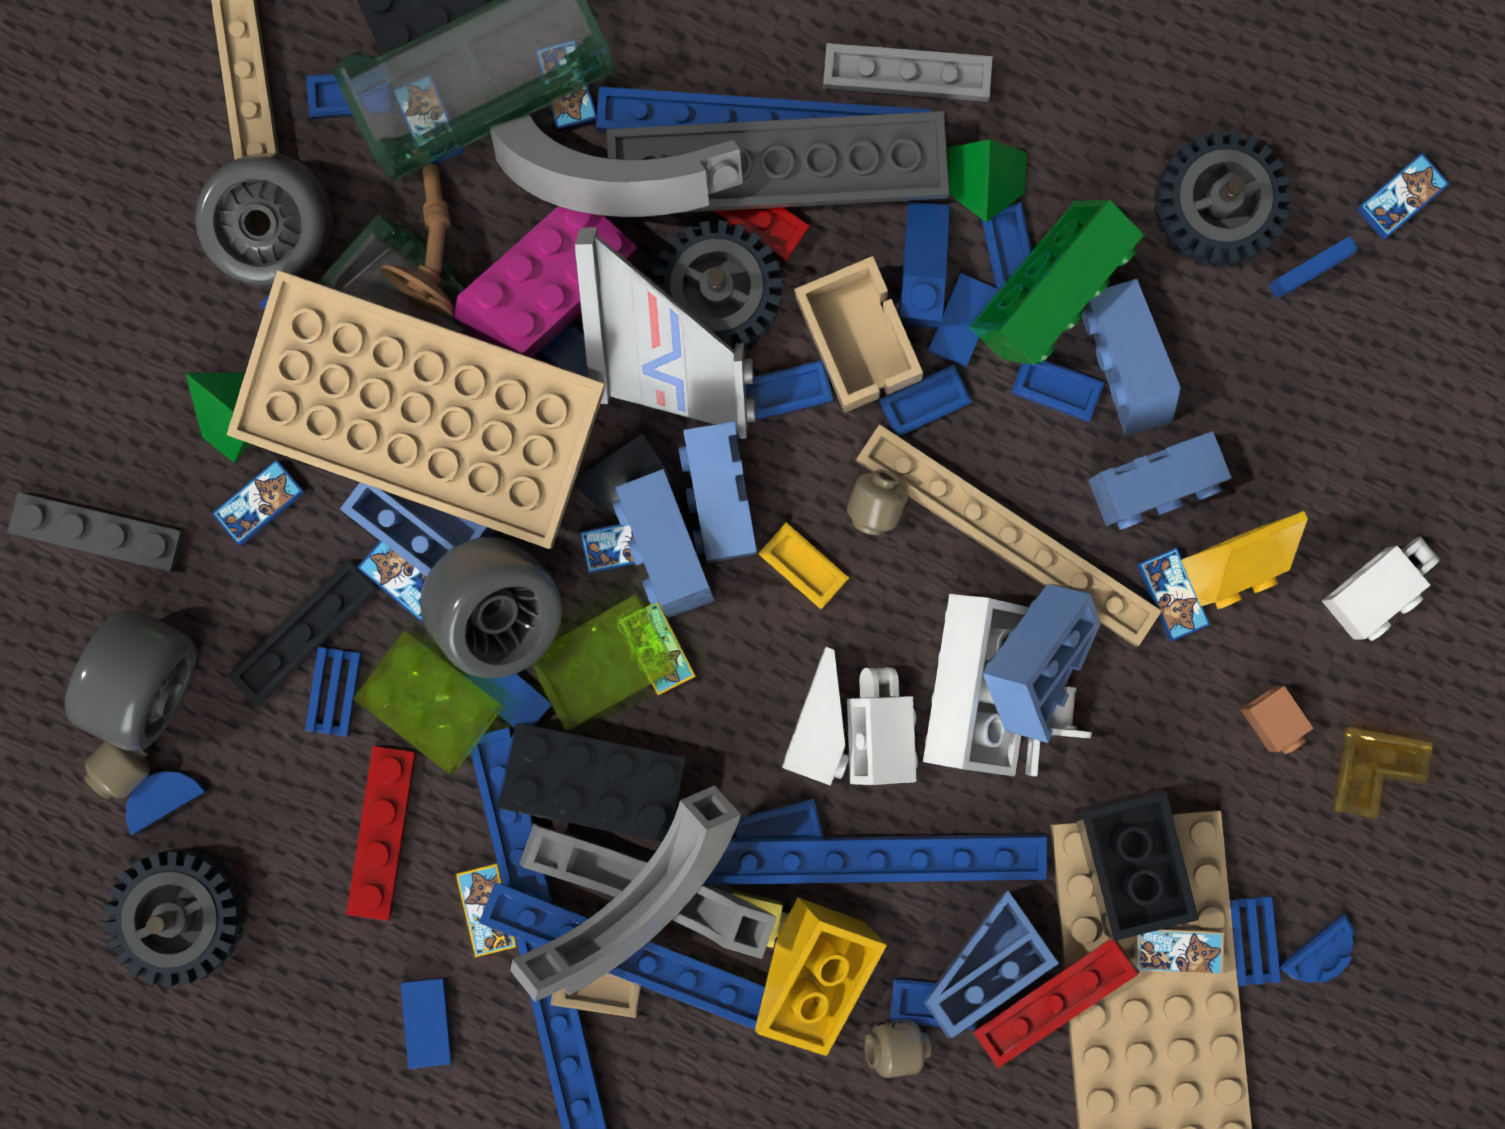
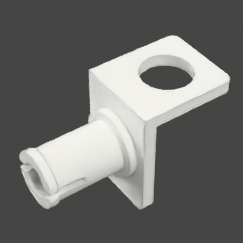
M1064 687L1063 691L1067 692L1069 697L1064 707L1057 705L1047 726L1053 730L1052 735L1091 738L1092 732L1076 730L1077 726H1072L1077 688ZM1029 737L1025 774L1037 776L1040 741Z

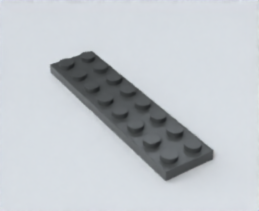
M944 111L606 129L608 159H660L694 152L731 140L736 142L740 148L743 184L708 194L709 206L678 213L947 199L949 196Z

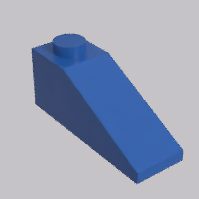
M908 201L898 315L903 326L937 329L942 322L950 205Z

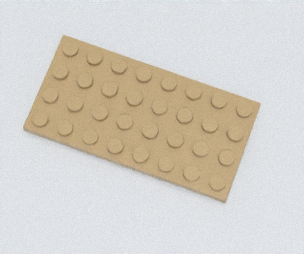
M277 270L227 435L551 549L553 548L607 383L291 273Z
M1220 810L1172 814L1199 920L1169 928L1224 932L1223 976L1139 972L1137 976L1068 1021L1078 1129H1252ZM1077 822L1050 824L1064 969L1110 939L1104 933ZM1135 936L1118 940L1134 963Z

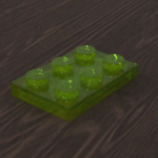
M639 595L628 598L556 639L546 653L531 665L566 731L572 730L678 670L674 659Z
M406 631L402 632L353 698L443 770L453 775L504 707L503 704Z

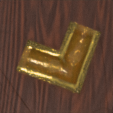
M1345 727L1331 811L1377 819L1384 777L1426 785L1433 743Z

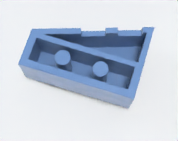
M1135 279L1108 287L1099 296L1088 301L1087 309L1082 311V319L1087 334L1094 335L1099 366L1102 371H1105L1124 436L1172 423L1181 387L1138 280Z
M735 421L683 430L686 446L679 447L683 472L691 471L693 488L686 489L690 514L698 512L701 528L693 530L697 555L705 554L707 563L756 555L757 551L738 448Z
M1212 431L1170 446L1149 456L1137 458L1133 462L1117 468L1104 470L1088 481L1105 525L1109 526L1117 523L1119 529L1122 530L1143 522L1141 513L1157 508L1158 514L1161 515L1182 507L1183 504L1180 498L1196 493L1198 500L1222 492L1220 483L1232 478Z
M664 469L615 487L620 500L613 502V506L621 526L629 524L635 538L627 543L636 566L644 563L649 578L643 580L642 583L651 605L659 602L660 607L669 619L715 601Z
M361 482L340 508V510L426 577L434 564L450 549L471 539L489 537L494 529Z
M1047 584L1037 599L1031 603L1029 610L1016 628L1009 633L1007 640L995 657L988 662L982 674L1005 731L1042 742H1049L1053 730L1047 727L1057 705L1065 706L1069 694L1063 691L1072 669L1081 670L1101 624L1091 594Z
M1006 891L982 920L923 1002L947 1038H953L1059 963L1010 892Z

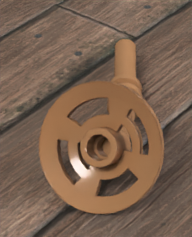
M427 164L422 168L426 197L423 213L425 228L429 231L425 266L419 265L415 272L401 266L384 264L380 272L391 284L414 301L437 314L453 318L455 309L448 297L438 287L441 281L439 275L442 269L446 230L450 227L448 205L443 201L438 166Z

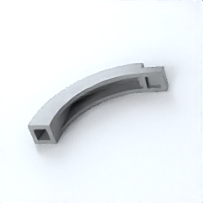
M530 115L490 126L496 161L517 185L544 201L578 212L618 217H645L684 212L709 206L708 194L743 184L740 148L734 140L678 156L649 160H618L583 154L555 142L537 127Z
M715 786L680 800L675 818L664 840L632 882L604 908L576 928L514 958L510 971L536 1002L561 989H564L568 995H571L613 970L657 935L692 899L707 880L728 847L741 814Z
M533 824L519 864L523 868L616 897L641 872L649 860L569 832L566 834ZM704 882L692 899L672 920L708 937L723 948L762 959L777 917L738 896L713 885H706V882Z

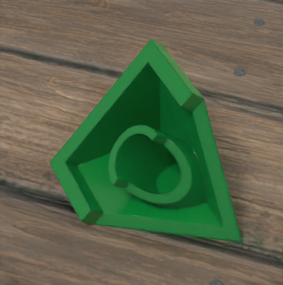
M991 139L946 148L949 195L986 223L1025 194L1027 152Z
M185 372L202 438L233 463H236L251 445V443L227 435L245 373Z

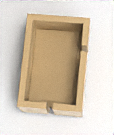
M873 256L794 289L797 303L844 413L879 399V389L884 388L888 395L922 381L923 371L892 299L887 300L888 290Z

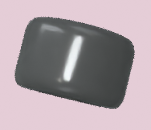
M264 152L250 154L230 161L211 175L203 186L197 200L195 225L203 250L217 268L238 281L265 286L273 285L277 270L298 276L320 258L330 240L333 212L330 198L324 185L307 166L282 154ZM254 210H261L268 215L270 219L268 232H260L254 227L251 220Z
M480 537L453 547L434 564L426 577L421 592V616L427 631L456 667L476 677L502 678L514 675L530 667L552 645L561 625L562 600L558 587L552 577L526 549L504 538Z
M123 610L113 614L93 635L74 668L65 695L64 707L67 718L79 729L123 750L140 751L149 747L168 726L188 690L197 661V648L194 641L182 631L135 610Z

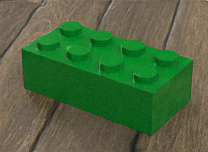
M1111 200L1073 201L968 328L1002 360L1030 365L1043 362L1054 351L1056 346L1054 342L1062 332L1071 329L1081 319L1083 314L1081 310L1088 301L1099 296L1107 288L1110 282L1108 278L1118 266L1127 263L1134 256L1137 250L1135 245L1144 234Z

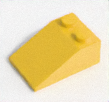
M1302 511L1254 528L1182 559V564L1200 605L1204 606L1215 603L1217 609L1242 600L1239 592L1252 587L1254 593L1277 585L1278 581L1275 576L1285 573L1291 568L1308 520L1305 512Z
M797 898L777 937L756 1022L755 1031L757 1034L827 1056L887 946L886 943L866 922Z

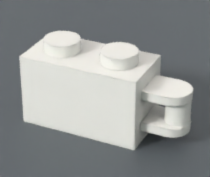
M1421 536L1411 541L1403 549H1400L1398 546L1385 548L1323 599L1322 602L1354 640L1366 639L1368 637L1372 641L1390 628L1391 624L1388 620L1397 612L1401 611L1402 614H1405L1423 600L1420 593L1430 586L1423 575L1440 561V558ZM1411 554L1421 563L1417 567L1408 559Z
M864 668L860 674V698L847 699L850 784L881 785L916 782L918 757L915 751L914 726L916 723V713L913 708V696L899 697L898 674L894 668Z

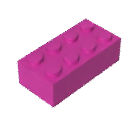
M558 206L458 295L454 318L476 338L534 358L582 313L575 253V242L579 229L597 227L598 236L630 263H632L638 247L603 215L578 212Z

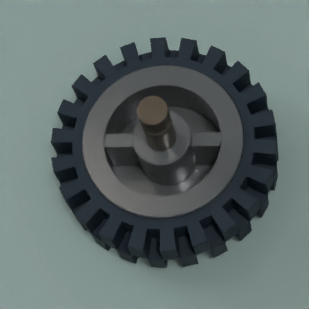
M1222 131L1213 132L1208 138H1205L1204 135L1199 136L1191 144L1187 143L1178 151L1158 179L1159 185L1154 193V199H1157V204L1154 206V215L1160 216L1161 222L1157 225L1160 233L1166 231L1169 236L1166 241L1171 248L1177 245L1182 250L1179 255L1185 259L1189 256L1196 258L1195 264L1204 266L1206 263H1213V268H1222L1226 264H1230L1233 267L1240 265L1245 260L1249 261L1279 236L1283 230L1282 224L1288 220L1290 211L1286 210V208L1292 202V193H1286V187L1290 184L1289 176H1281L1280 170L1284 167L1281 160L1277 159L1273 162L1269 157L1273 151L1267 145L1262 150L1256 147L1258 139L1252 136L1242 140L1240 139L1241 133L1233 131L1228 136H1223Z
M718 220V225H710L709 221L700 222V227L695 229L689 226L683 229V234L680 237L673 236L668 241L669 246L666 250H661L658 255L659 261L657 266L654 265L652 272L653 283L733 350H735L736 343H744V347L748 345L752 347L763 334H767L771 329L772 322L776 320L779 313L782 297V278L778 261L773 257V251L768 244L765 246L761 242L759 235L755 232L752 234L746 232V227L740 224L732 227L728 226V221Z
M174 849L156 853L133 863L132 868L124 870L118 877L120 882L112 885L108 895L112 896L110 902L105 903L103 913H109V920L103 922V932L110 931L112 939L106 941L109 950L116 948L119 956L114 959L120 966L127 964L131 967L127 973L134 978L141 975L145 977V983L154 985L160 982L162 987H172L176 984L186 985L217 970L224 964L226 958L232 956L236 950L234 945L237 941L241 940L244 932L240 930V925L246 921V912H241L240 904L245 903L243 893L238 895L235 887L239 884L235 877L229 878L225 873L228 868L222 863L216 865L212 862L213 857L207 854L198 855L196 854L197 851L189 849L183 851Z

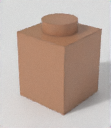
M1273 686L1240 709L1267 750L1271 752H1280L1282 750L1284 754L1294 751L1306 742L1303 735L1314 729L1285 686Z

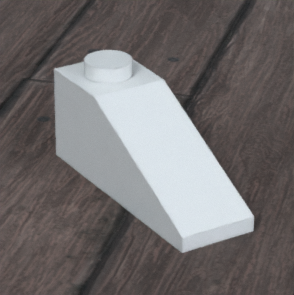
M825 647L782 768L831 786L834 777L842 778L849 755L843 753L845 738L835 652L833 649Z

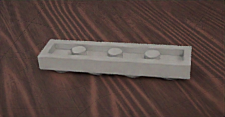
M827 43L823 89L988 102L993 56Z

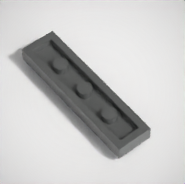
M17 492L7 531L9 534L170 572L175 570L184 534L183 531Z

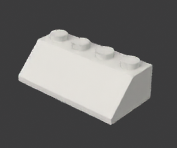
M949 594L941 650L938 657L937 676L932 696L928 733L925 739L923 762L965 770L1015 776L1021 735L1005 731L982 673L988 662L995 657L1003 646L1009 633L1016 628L1029 610V607L991 598Z

